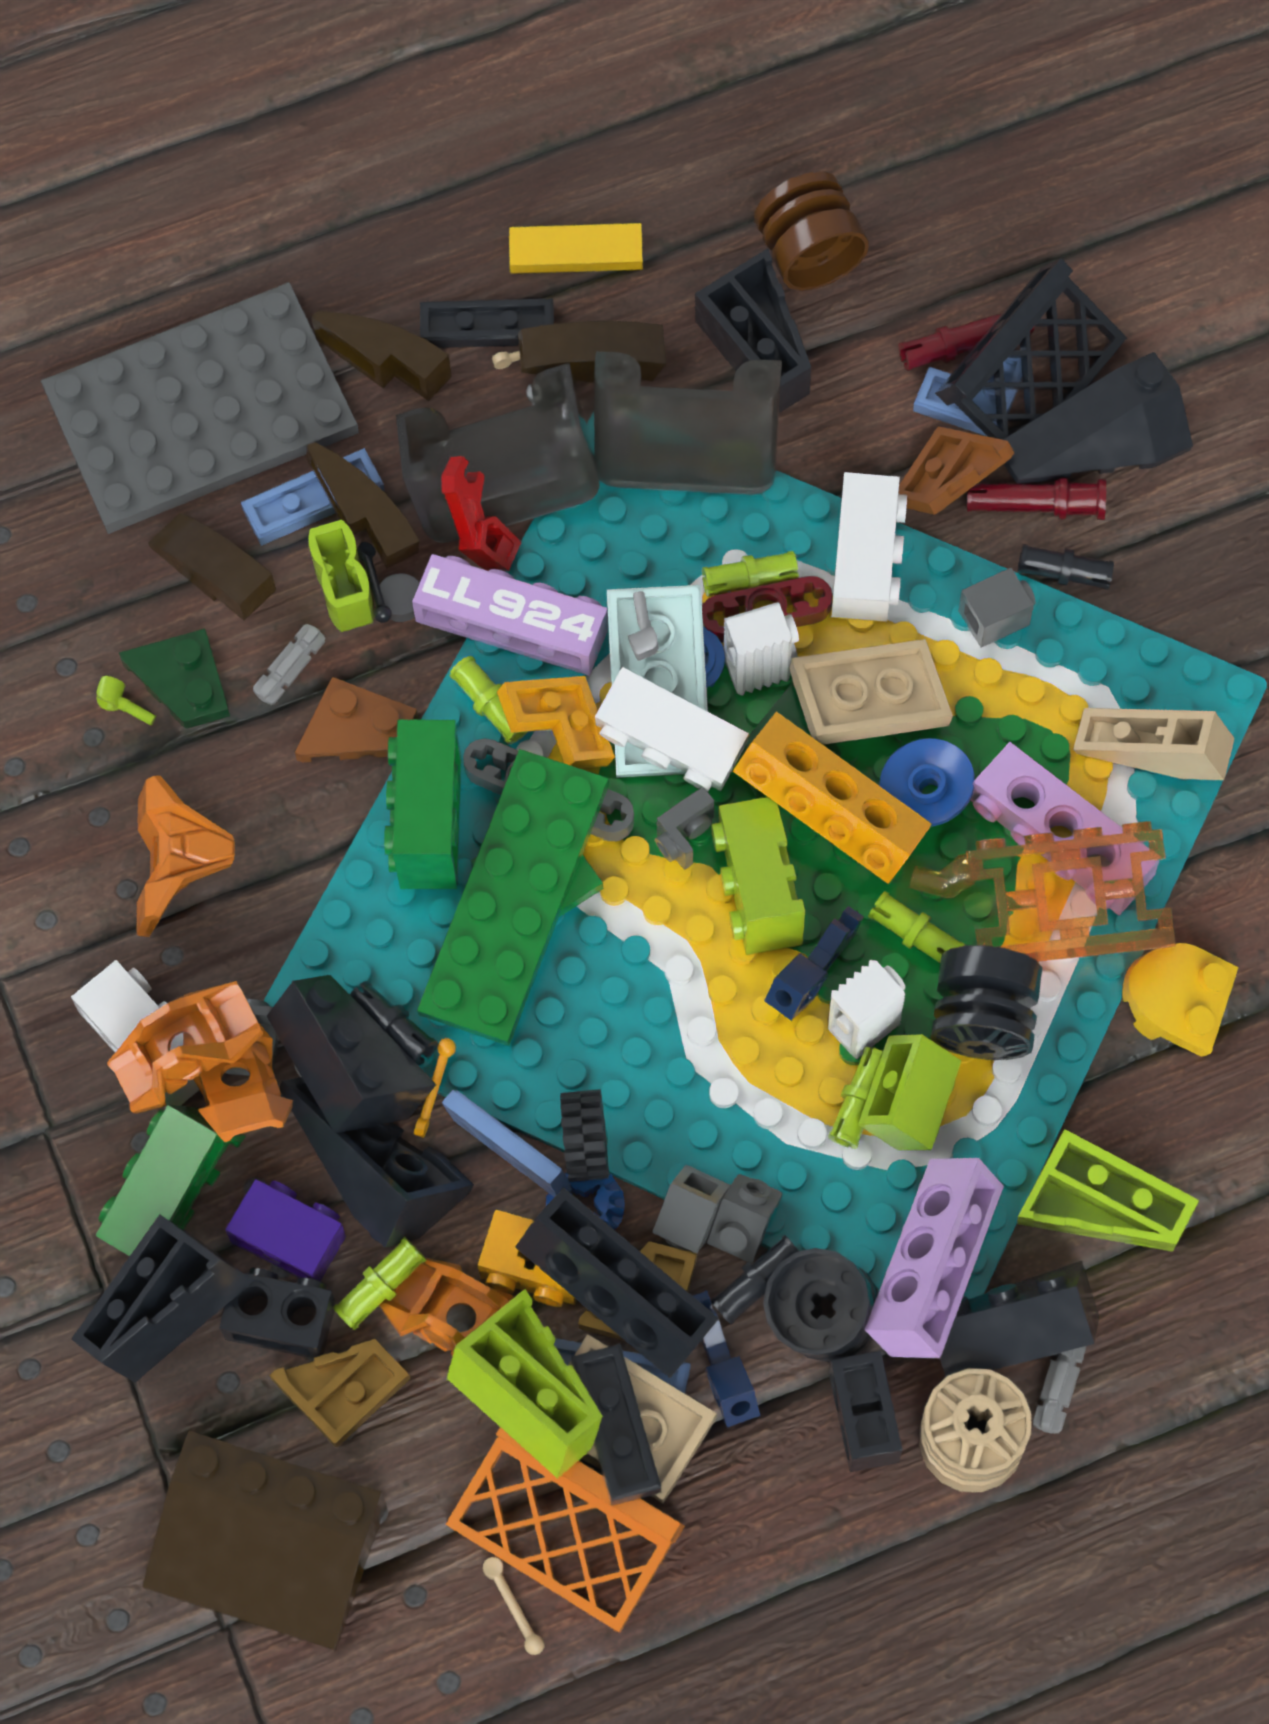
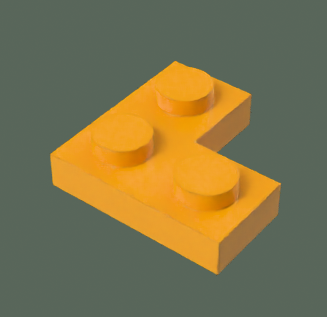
M585 676L504 682L498 689L497 694L511 733L552 729L564 764L579 769L606 767L615 758L610 742L599 734L602 728L598 727L595 723V716L598 710Z

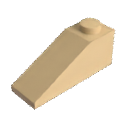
M1084 708L1073 750L1079 755L1179 779L1224 780L1235 738L1215 711Z

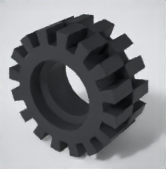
M601 1089L561 1093V1122L568 1181L608 1179L607 1137Z

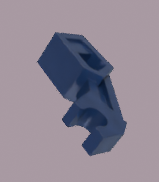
M848 906L843 911L839 921L834 919L830 923L819 943L807 958L802 954H798L775 977L764 1001L788 1019H794L815 999L828 978V969L855 936L864 916Z
M707 1291L693 1295L695 1299L718 1317L716 1311H713ZM718 1320L701 1341L710 1366L706 1367L705 1371L713 1397L726 1426L729 1427L758 1417L760 1412L754 1388L740 1356L731 1358Z

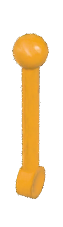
M450 1038L442 1039L437 1045L440 1055L432 1080L437 1085L426 1097L421 1115L414 1129V1135L422 1138L425 1137L429 1127V1118L448 1058L456 1051V1044Z

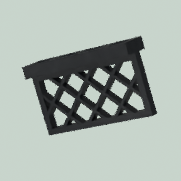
M1062 258L1040 268L935 393L947 406L955 403L987 437L1003 440L1009 436L1008 421H1026L1027 425L1042 416L1043 414H1036L1034 390H1052L1054 408L1085 389L1127 339L1114 323L1069 278L1073 270ZM1062 292L1074 303L1075 319H1057L1056 300ZM1046 313L1047 319H1041ZM1033 327H1047L1049 351H1031L1030 331ZM1058 327H1076L1077 351H1060ZM1086 327H1097L1110 340L1101 351H1088ZM1020 344V350H1015L1016 347ZM1007 358H1021L1023 382H1005L1003 363ZM1032 358H1050L1051 382H1033ZM1060 358H1078L1079 378L1076 382H1062ZM1089 358H1095L1089 365ZM994 375V382H988ZM980 390H995L996 414H985L972 401ZM1005 390H1023L1025 414H1007ZM1063 390H1068L1067 393L1063 396Z

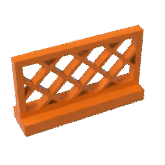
M500 1427L496 1433L497 1439L445 1525L620 1633L670 1547L677 1541L685 1525L641 1498L611 1506L603 1475L579 1460L557 1479ZM504 1451L520 1461L524 1483L497 1489L493 1468ZM529 1467L545 1477L532 1480ZM487 1480L490 1491L478 1494ZM555 1482L563 1487L568 1509L540 1516L533 1487ZM526 1489L533 1518L505 1525L499 1496ZM572 1493L589 1504L575 1507ZM492 1498L498 1527L477 1532L462 1522L472 1503ZM597 1508L607 1515L611 1536L583 1543L577 1513ZM570 1516L576 1545L548 1552L542 1522ZM615 1520L630 1528L631 1531L618 1534ZM535 1524L541 1554L521 1559L512 1553L507 1531ZM500 1533L502 1546L490 1540L487 1536ZM641 1535L657 1545L647 1565L626 1569L620 1540ZM613 1542L620 1572L592 1579L585 1549ZM578 1551L585 1581L564 1586L555 1580L550 1558ZM543 1560L546 1574L529 1563ZM641 1573L634 1587L631 1589L628 1576ZM622 1578L626 1600L617 1616L614 1617L598 1607L593 1585ZM587 1587L589 1600L572 1590Z

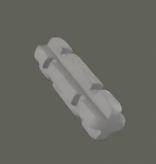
M309 624L303 625L294 636L296 642L293 644L290 641L267 669V672L270 674L268 676L263 674L253 686V692L260 700L270 705L275 704L285 692L282 687L284 685L289 687L312 659L309 654L311 652L316 654L322 647L326 639L316 627Z
M1087 1346L1054 1354L1057 1360H1051L1040 1400L1044 1401L1043 1406H1037L1033 1419V1425L1036 1428L1047 1433H1060L1062 1431L1067 1415L1062 1410L1063 1407L1069 1408L1080 1371L1076 1364L1077 1362L1082 1363Z

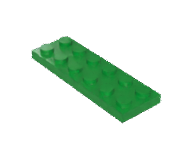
M519 749L418 1006L417 1012L420 1016L510 1046L562 906L610 785L609 778Z

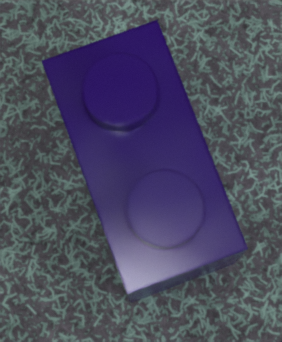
M255 1179L226 1228V1233L231 1243L297 1278H310L321 1281L346 1238L342 1223L338 1222L340 1216L320 1203H314L311 1208L297 1201V1194L282 1183L271 1181L268 1186Z

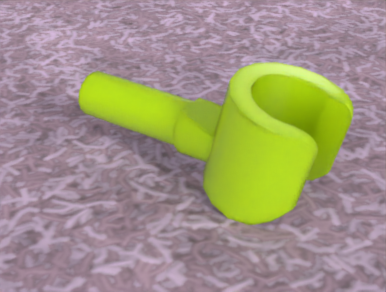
M102 676L96 691L97 703L102 709L107 711H117L119 709L150 726L154 723L156 715L136 705L129 699L122 697L125 684L121 680L110 676Z

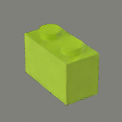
M922 1034L888 1036L858 1125L896 1150H932L950 1094L955 1085L961 1060Z

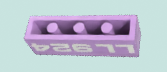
M434 554L431 555L412 601L415 620L418 623L589 676L609 628L607 608L590 597H570L558 593L556 589L544 583H533L531 585L515 580L510 574L502 570L491 569L486 571L473 567L464 559L456 556L444 558Z

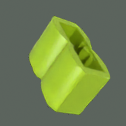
M343 520L311 528L308 537L309 548L316 577L323 588L331 621L341 632L373 623L374 605L369 580L360 564L355 538L351 529Z

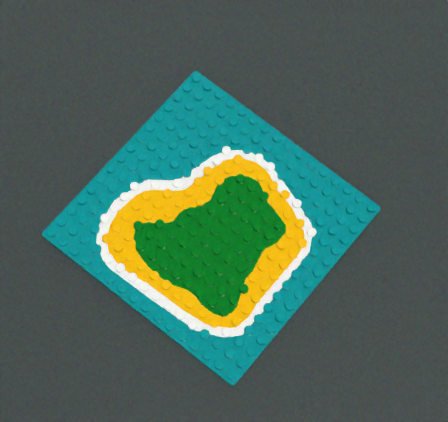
M603 399L596 406L522 538V543L509 571L504 572L510 574L515 580L531 585L533 583L547 584L556 589L558 593L570 597H590L598 601L603 607H606L607 610V590L701 585V601L703 605L712 596H706L702 577H705L701 572L702 567L740 562L741 557L752 555L756 559L793 551L798 564V570H795V572H798L799 578L816 576L825 580L832 590L833 605L842 498L609 399ZM896 522L895 535L904 536L902 563H892L891 577H900L898 605H889L887 622L832 617L831 607L829 615L823 621L797 627L799 641L794 643L797 657L926 639L953 716L949 726L838 742L836 744L841 752V758L880 786V776L883 767L895 751L916 740L940 739L954 744L967 755L972 764L976 779L1003 748L1011 742L1160 856L1155 876L1120 915L1110 908L1102 909L1088 898L1086 890L1073 879L1065 880L1058 876L1048 865V860L1034 849L1028 851L1019 846L1012 838L1011 831L998 821L990 822L983 818L976 811L973 802L970 800L964 810L955 818L943 824L931 826L911 855L890 883L887 884L778 805L787 839L786 849L789 863L793 864L796 873L794 886L797 900L802 899L805 908L803 945L746 955L743 939L734 940L729 912L737 910L734 896H725L720 868L727 867L724 851H715L711 825L700 836L694 839H689L688 836L685 838L693 849V865L685 870L676 859L672 862L668 861L655 842V838L658 837L657 818L699 788L683 779L685 774L617 778L616 759L614 758L606 767L585 768L582 770L609 778L610 785L608 789L629 799L634 810L633 830L624 839L613 842L590 834L583 856L603 882L604 889L558 918L510 1046L425 1018L417 1012L472 871L470 860L477 857L501 797V795L480 787L469 780L465 773L463 755L470 743L477 739L487 738L518 751L522 749L564 763L552 729L528 731L517 742L508 744L503 735L485 715L479 716L473 709L474 702L449 674H451L450 671L459 661L467 656H473L476 663L495 684L585 676L597 710H599L612 686L609 628L590 676L466 638L421 719L456 720L462 757L457 889H400L397 872H389L388 855H385L384 831L385 826H391L390 810H387L386 785L387 781H392L391 772L264 1001L269 1006L274 1007L294 980L331 975L349 994L356 987L363 993L364 990L360 988V983L369 981L372 987L394 1006L402 1005L409 1012V1019L438 1043L444 1038H450L455 1042L456 1051L448 1058L438 1094L447 1097L452 1090H457L500 1123L563 1153L565 1149L561 1122V1093L601 1089L609 1174L663 1200L666 1198L671 1182L686 1164L729 1185L732 1184L738 1174L759 1179L769 1187L782 1192L780 1203L771 1216L761 1246L770 1249L785 1234L799 1251L820 1248L838 1252L866 1271L878 1290H880L886 1270L893 1257L929 1160L979 1158L1004 1187L963 1295L971 1299L983 1295L1017 1225L1018 1215L1039 1178L1123 998L1122 988L1125 975L1131 964L1143 955L1224 781L1179 779L1076 754L1073 748L1084 708L1215 711L1235 738L1226 771L1227 775L1266 691L1267 682L1259 675L1016 572L1014 573L1019 581L1025 580L1029 584L1035 597L1036 603L1033 607L1030 625L980 648L959 612L961 592L963 589L996 575L1007 568ZM812 593L804 594V601H807L810 607L818 606V599H815ZM786 596L787 613H793V605H790V596ZM761 600L754 605L753 610L773 604L774 602ZM745 605L739 606V614L744 613ZM715 612L714 620H717L719 626H725L723 612ZM725 663L723 673L716 680L713 688H706L708 712L750 735L793 682L791 673L787 682L780 680L778 685L772 682L770 687L763 685L761 690L754 688L752 693L745 691L742 696L736 692ZM610 742L613 753L615 755V744ZM487 754L483 760L475 759L478 770L483 771L486 765L496 767L493 764L492 755ZM500 769L501 781H505L507 769L506 771ZM733 770L721 791L712 786L708 791L714 799V818L712 819V824L719 823V805L756 799L747 781L734 773ZM928 785L922 790V794L933 793L938 787ZM1018 797L1012 800L1016 806L1023 809L1035 806L1033 801L1025 797ZM614 809L611 814L601 812L605 815L606 825L611 826L615 820L623 822L620 810ZM1064 826L1050 828L1051 832L1060 838H1067L1073 835ZM1091 855L1088 857V860L1097 867L1110 865L1109 860L1102 855ZM884 891L920 915L924 912L929 915L932 924L959 942L965 943V946L986 945L1007 948L1028 955L1037 960L1042 966L1039 1000L1037 1005L1030 1008L1037 1015L1035 1029L1032 1030L1035 1034L1032 1053L1022 1058L1010 1060H985L951 1053L961 1060V1064L932 1150H896L865 1129L862 1132L857 1149L841 1146L828 1138V1134L833 1128L844 1101L841 1097L845 1085L851 1084L862 1058L861 1055L858 1059H855L828 1030L832 990L839 991V984H846L847 978L854 979V972H861L862 966H869V960H876L883 968L888 965L898 973L905 984L903 991L906 994L904 995L902 1018H900L901 1024L871 1047V1049L876 1048L882 1051L888 1036L922 1034L931 1040L932 1025L936 1019L934 1017L935 1003L943 998L937 991L940 963L915 946L909 949L902 944L903 938L876 920L868 917L871 909L876 907L875 903ZM848 906L864 916L855 936L828 969V978L815 999L794 1019H788L764 1001L775 977L798 954H802L807 958L819 943L830 923L834 919L839 921L843 911ZM437 1048L429 1059L422 1054L421 1056L425 1059V1062L419 1065L431 1079L440 1055Z

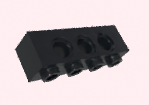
M564 1187L534 1219L515 1246L516 1249L669 1378L673 1376L719 1320L716 1315Z

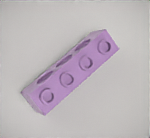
M1011 742L1003 748L974 780V791L970 800L973 802L976 811L990 822L998 821L1011 831L1012 838L1019 846L1028 851L1034 849L1048 860V865L1058 876L1065 880L1073 879L1086 890L1088 898L1102 909L1110 908L1120 915L1155 876L1160 856ZM1018 797H1025L1033 801L1035 806L1023 809L1016 806L1012 800ZM1064 826L1073 835L1067 838H1060L1055 836L1050 828ZM1091 855H1102L1109 860L1110 865L1097 867L1088 860V857Z
M979 1158L929 1160L865 1327V1331L891 1357H941L1004 1187Z

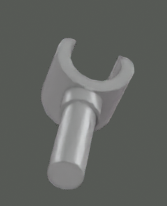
M643 591L633 593L637 623L640 631L628 636L629 643L638 661L656 654L659 649L657 635L648 617L645 593Z

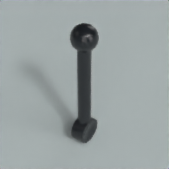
M362 542L358 546L357 552L359 559L364 561L376 605L374 617L378 622L386 623L391 619L392 611L384 603L372 558L375 556L376 550L372 544Z

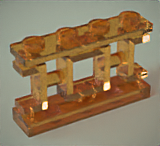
M1151 821L1122 824L1123 834L1103 836L1102 827L1073 830L1074 839L1054 841L1053 833L1024 836L1025 845L1009 847L1005 846V838L976 841V850L966 852L969 879L971 882L994 879L1000 926L975 929L977 946H993L992 938L1011 936L1009 911L1037 908L1040 932L1059 930V940L996 947L1024 953L1038 962L1176 947L1171 907L1146 910L1141 862L1166 859L1162 829L1152 830ZM1146 842L1149 844V851L1130 853L1133 878L1103 881L1101 857L1081 858L1080 850ZM1051 853V862L1032 864L1035 889L1006 892L1004 868L984 869L983 861ZM1092 868L1097 916L1049 921L1043 873ZM1135 897L1137 920L1157 919L1158 929L1090 936L1089 927L1108 925L1106 900Z

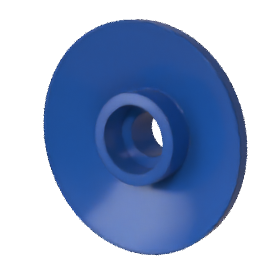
M920 739L902 746L890 756L880 776V787L932 823L931 826H937L955 818L968 805L974 791L973 782L975 775L967 755L954 744L940 739ZM928 785L938 787L933 793L922 794V790Z

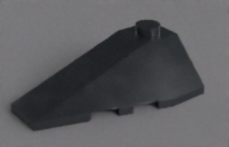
M1155 352L1117 368L1003 439L1010 443L1014 451L1012 458L1005 462L1004 466L1017 484L1070 478L1072 473L1098 470L1099 474L1113 473L1117 467L1138 465L1139 469L1154 468L1191 451L1193 447L1180 386Z
M302 1077L281 1082L279 1089L283 1097L293 1100L291 1109L353 1217L369 1232L375 1241L381 1243L385 1248L400 1244L404 1237L409 1241L421 1238L471 1192L474 1184L443 1154L430 1146L422 1152L401 1138L405 1130L393 1122L387 1126L381 1124L335 1134Z

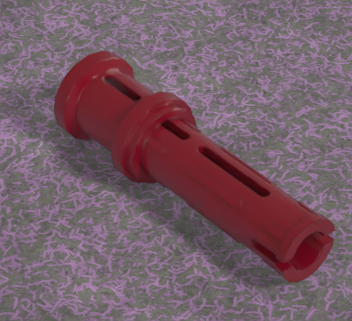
M1060 478L1055 480V485L977 483L967 491V512L1054 513V517H1058V519H1066L1068 515H1095L1097 520H1105L1106 479H1099L1097 483H1069L1067 478Z

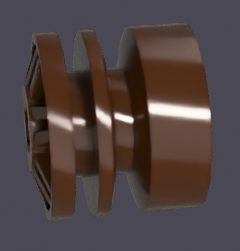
M823 171L810 172L791 178L772 189L760 201L754 211V222L763 235L765 245L773 251L772 259L784 283L790 289L804 291L834 283L857 267L868 252L869 240L858 218L850 211V202L843 194L840 182L831 173Z

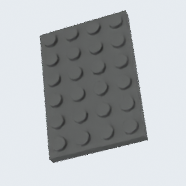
M290 283L273 288L41 380L46 396L108 534L306 455V446L313 442L326 447L359 433L357 422Z

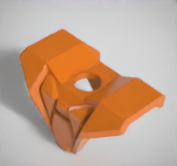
M152 776L146 779L138 798V832L150 851V877L137 901V935L141 937H150L173 897L186 888L190 882L231 867L235 857L233 835L185 805L161 776Z
M237 981L188 993L140 1020L107 1064L114 1071L130 1102L131 1112L137 1114L166 1107L165 1093L172 1094L188 1083V1080L199 1076L202 1069L209 1071L221 1062L235 1063L264 1032ZM190 1033L193 1036L195 1045L178 1046L170 1050L172 1040L178 1034Z
M262 1026L261 1028L264 1033L235 1063L221 1062L209 1071L202 1069L201 1074L193 1079L206 1102V1107L198 1109V1111L223 1142L230 1141L235 1135L268 1126L282 1128L292 1109L293 1100L281 1097V1092L272 1069L273 1039ZM183 1033V1046L195 1045V1040L190 1033ZM235 1067L244 1068L250 1073L248 1081L240 1086H228L221 1080L222 1075L227 1070Z
M426 1258L427 1260L395 1289L397 1295L391 1301L385 1299L379 1306L400 1337L413 1332L414 1335L430 1344L434 1343L436 1347L445 1352L451 1350V1356L453 1357L455 1346L511 1301L514 1296L489 1288L463 1273L461 1265ZM467 1305L475 1311L476 1322L471 1329L459 1332L447 1323V1315L453 1307Z

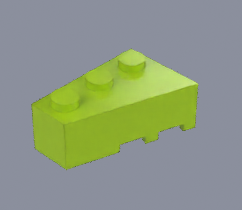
M1064 1129L1018 1215L1017 1224L1173 1252L1199 1200Z

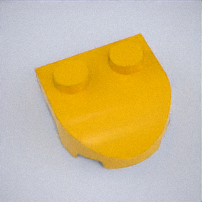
M1186 943L1165 945L1137 958L1129 967L1122 988L1123 1001L1129 1002L1131 1011L1136 1019L1133 1023L1134 1027L1150 1040L1162 1037L1198 1056L1203 1057L1211 1054L1239 967L1197 946Z

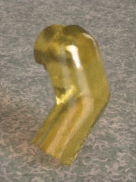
M969 853L959 854L954 861L939 872L915 865L909 888L944 898H954L972 886L980 875L978 859Z

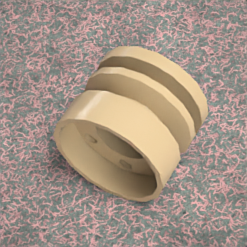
M965 1369L947 1376L933 1389L920 1424L919 1449L926 1467L941 1483L962 1492H984L1003 1484L1016 1471L1031 1436V1411L1024 1394L1009 1378L989 1369ZM970 1416L976 1422L983 1419L987 1422L984 1434H981L977 1428L971 1431L966 1429Z

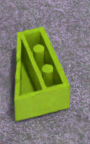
M769 797L719 805V823L711 824L715 851L725 852L727 867L720 868L725 896L733 895L737 911L729 912L734 940L743 939L746 955L803 945L805 908L803 900H797L794 886L796 873L793 864L789 863L786 849L787 839L778 804Z
M524 1289L455 1346L447 1379L558 1479L592 1449L603 1416L573 1366H567L554 1345L556 1338L548 1326L544 1328L531 1307L533 1300L527 1290Z

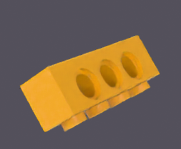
M777 711L752 741L733 770L738 776L887 884L890 883L932 825V823Z

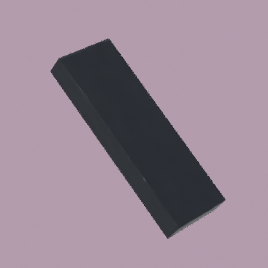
M553 298L420 302V337L438 348L519 346L518 333L521 329L554 324Z
M618 1344L572 1356L571 1364L603 1416L594 1446L611 1506L661 1493L662 1487L621 1345Z

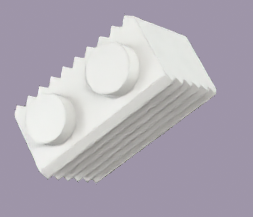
M777 602L724 618L725 663L736 692L743 696L745 691L752 693L754 688L761 690L763 685L770 687L772 682L777 685L780 680L787 682L790 677L789 667L791 659L797 657L794 643L799 641L797 627L792 615L784 616L781 606Z
M869 960V966H862L861 972H854V979L847 978L846 984H839V991L832 990L828 1030L855 1059L863 1055L864 1047H873L901 1024L900 1018H902L904 995L906 994L903 991L905 984L898 973L888 965L883 968L876 960Z

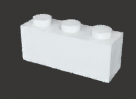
M844 472L832 617L887 622L889 605H898L900 577L891 576L892 563L901 564L904 536L895 535L896 522L905 523L907 495L898 494L900 477Z
M624 667L618 673L595 716L596 725L602 728L599 734L603 738L620 747H625L627 742L644 750L641 756L651 764L662 769H667L670 764L686 773L683 777L685 781L699 789L704 787L707 792L711 786L719 791L722 790L745 748L749 733Z
M117 960L71 996L81 1016L114 1052L118 1050L140 1020L167 1004L163 1001L157 1005L147 994L152 988L145 978L134 967L127 972ZM183 1033L178 1034L172 1040L170 1050L183 1046ZM188 1080L185 1086L172 1094H167L166 1092V1107L167 1105L181 1106L199 1090L194 1080Z

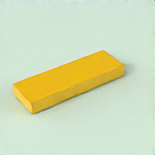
M641 223L509 227L510 274L643 270Z

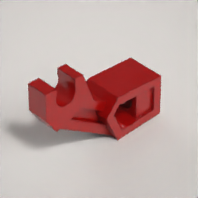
M464 456L450 457L441 476L442 493L445 494L460 537L459 551L483 570L498 569L509 571L522 542L496 516L485 517L480 503L485 475L480 471L467 472L465 477L464 472L469 461Z

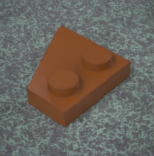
M938 426L901 481L898 494L907 495V509L936 515L1011 459L1014 451L1006 440Z
M332 677L295 751L296 760L304 763L312 762V757L338 755L340 760L359 759L365 755H373L377 758L388 757L389 737H397L398 719L417 720V709Z

